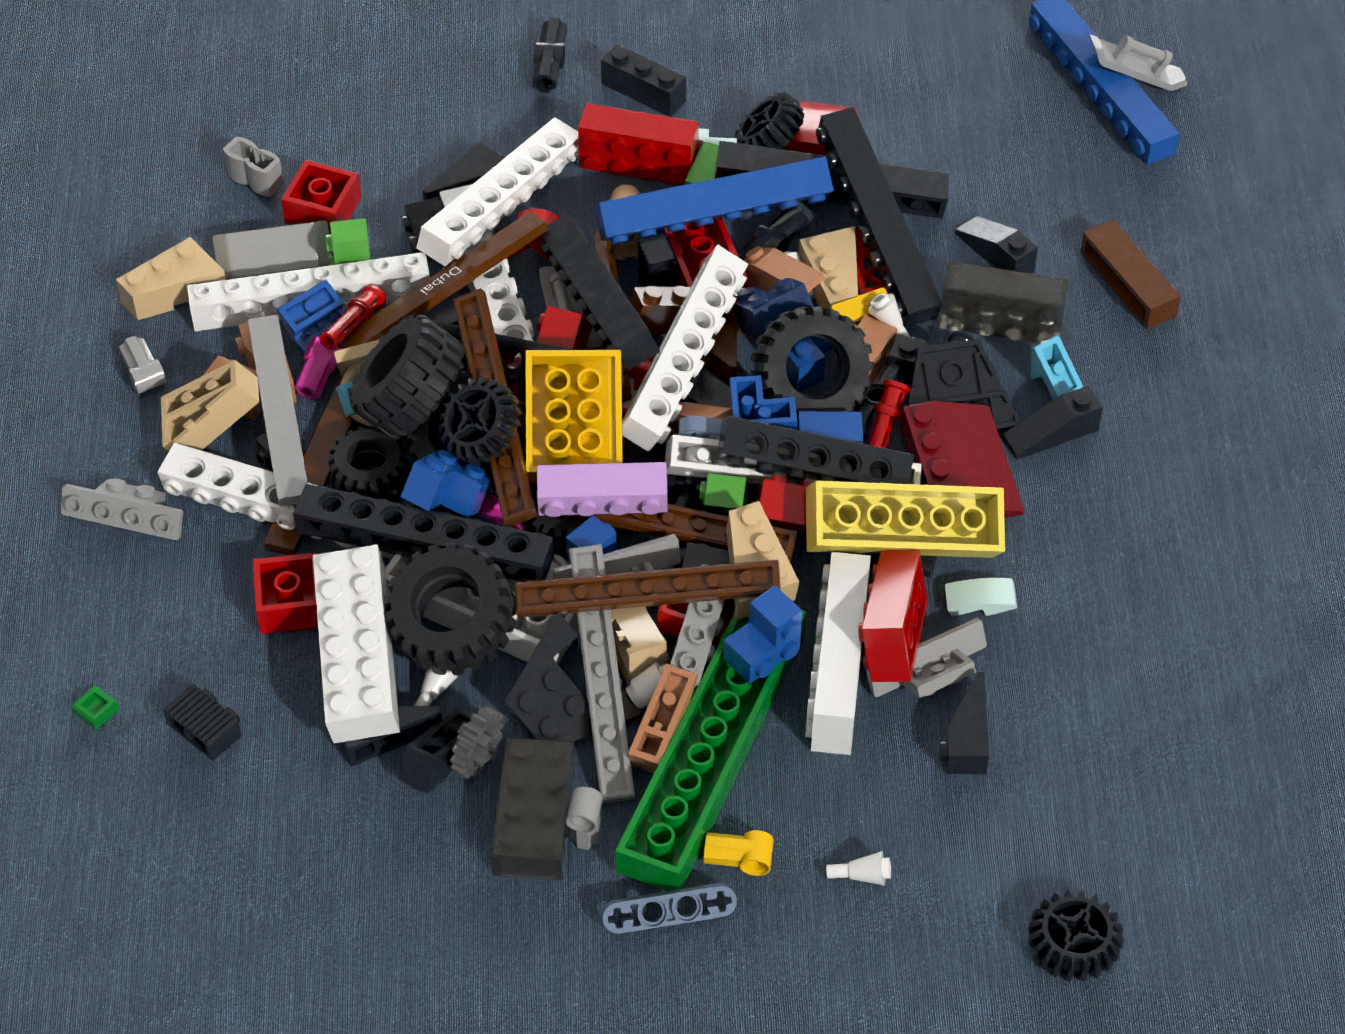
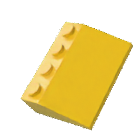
M526 350V470L529 483H537V465L623 463L621 350Z

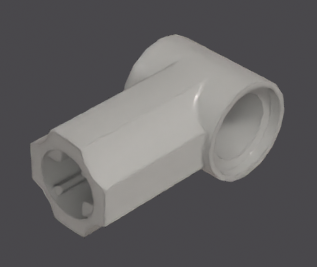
M132 336L125 339L124 343L119 346L120 353L128 367V373L137 395L166 385L167 381L158 359L154 360L144 338Z
M577 787L574 789L566 818V824L570 827V839L576 843L577 848L589 850L593 845L599 844L601 838L600 809L603 796L599 791L590 787Z

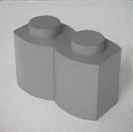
M235 137L223 148L227 174L235 182L249 185L254 192L266 197H272L284 185L281 162L274 153L258 149L252 141L242 137Z

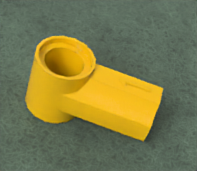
M759 830L748 831L744 836L707 832L704 864L740 867L748 875H766L771 869L773 836Z

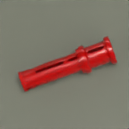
M375 285L365 286L361 291V295L349 302L348 310L321 334V344L326 349H335L360 323L372 317L375 310L383 308L386 304V296L382 289Z
M889 379L883 381L882 385L885 388L880 403L876 404L874 408L877 416L867 445L887 447L894 423L901 418L902 412L900 409L905 394L910 392L909 386Z

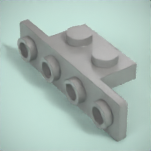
M109 479L95 490L66 484L62 488V515L172 540L181 538L183 511L164 506L166 493L157 491L152 486H134L126 484L121 479Z
M675 534L603 554L606 575L659 570L681 562L679 542ZM571 564L553 569L554 579L573 578Z
M725 600L691 602L688 604L670 665L697 674L698 678L695 687L700 683L705 664H709L713 657L716 646L712 645V640L714 636L717 637L723 625L724 618H721L720 614Z
M975 618L920 643L911 682H871L870 671L866 669L871 693L875 697H879L904 685L917 697L921 698L932 695L937 690L952 683H958L965 677L976 673L974 661L968 656L987 646L982 621Z

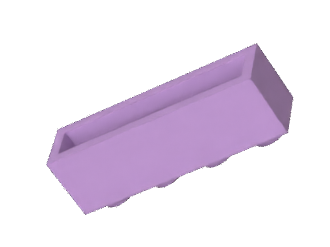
M666 462L537 465L539 515L558 517L561 515L578 514L582 516L594 514L624 515L626 513L652 515L659 512H668Z

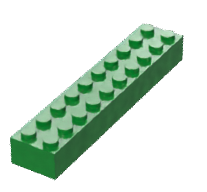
M802 610L800 644L806 632L807 611ZM734 613L615 850L617 873L666 891L683 889L705 844L707 832L710 833L794 659L793 657L790 660H783L766 677H759L751 684L723 659L724 639L749 623L750 616L735 621Z

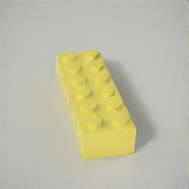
M815 481L806 487L807 552L880 554L881 551L920 550V555L993 558L1005 552L1004 488Z

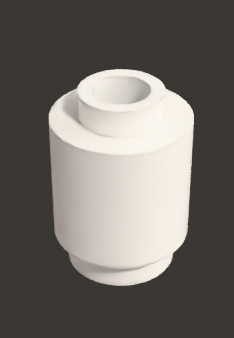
M655 662L630 681L631 685L626 687L627 694L639 709L649 705L666 664L661 665Z

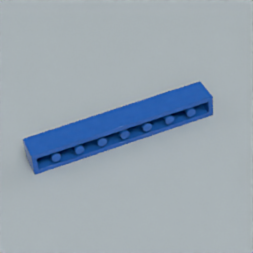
M1040 0L1032 3L1028 20L1032 31L1040 36L1045 46L1058 58L1059 63L1065 66L1071 73L1074 81L1080 84L1086 91L1089 99L1095 102L1102 110L1104 117L1112 122L1117 128L1119 135L1124 137L1132 146L1134 153L1140 156L1147 165L1176 154L1180 133L1131 76L1106 68L1100 64L1089 38V34L1096 35L1066 0Z
M825 156L603 201L594 206L601 241L610 240L611 245L629 241L628 236L639 234V238L657 235L656 230L667 228L668 233L686 229L685 224L695 222L696 227L710 225L714 223L713 218L724 216L725 221L739 219L742 217L741 213L752 211L753 215L770 212L769 207L780 205L781 210L798 206L797 201L808 199L809 204L825 201V195L834 190Z

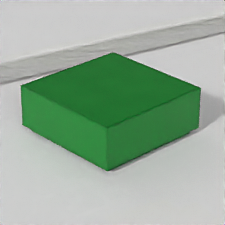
M96 685L71 706L72 712L95 730L120 709L118 702Z

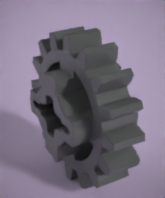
M488 706L485 709L481 707L478 714H472L469 723H463L457 731L456 743L452 747V751L455 754L450 759V762L453 763L451 769L467 779L470 776L474 778L478 770H483L486 762L494 760L498 753L499 742L503 737L500 731L505 726V723L502 722L504 716Z

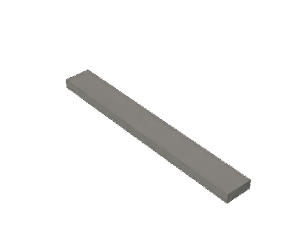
M278 315L248 319L279 506L298 503L305 484H308L279 318Z
M602 544L569 549L573 578L606 575ZM611 611L577 612L599 788L603 796L602 804L635 799L631 763L628 755L629 748Z

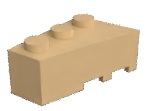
M855 226L799 240V254L802 263L821 272L825 277L824 280L812 289L816 294L815 300L818 306L830 309L836 303L858 296Z
M189 237L117 278L116 283L121 304L137 320L172 311L175 305L189 302L187 285L226 280L224 270Z
M233 360L162 396V446L170 451L175 442L202 451L259 403L258 377L236 360Z
M757 501L729 511L726 528L729 563L779 560L781 591L794 601L797 595L799 580L760 502ZM758 597L734 599L735 621L750 616V602Z
M646 606L610 610L617 664L627 687L631 685L630 681L655 662L661 665L666 663L670 665L667 643L647 612Z

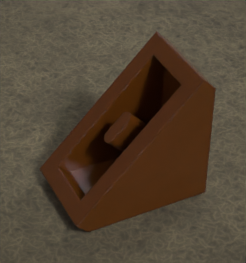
M737 321L728 322L720 329L717 335L713 333L711 338L715 340V343L706 356L702 355L700 359L704 362V366L729 386L730 378L736 377Z

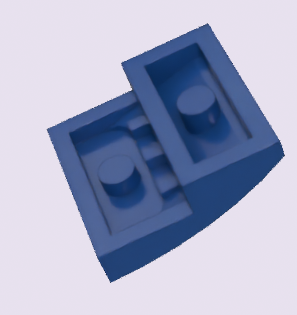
M327 279L277 309L285 329L303 357L312 338L315 335L320 337L345 311L342 308L344 302Z

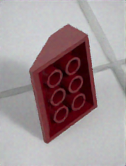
M931 401L903 407L899 427L907 452L914 454L913 463L921 464L920 485L1004 488V518L1024 515L1025 511L989 405Z

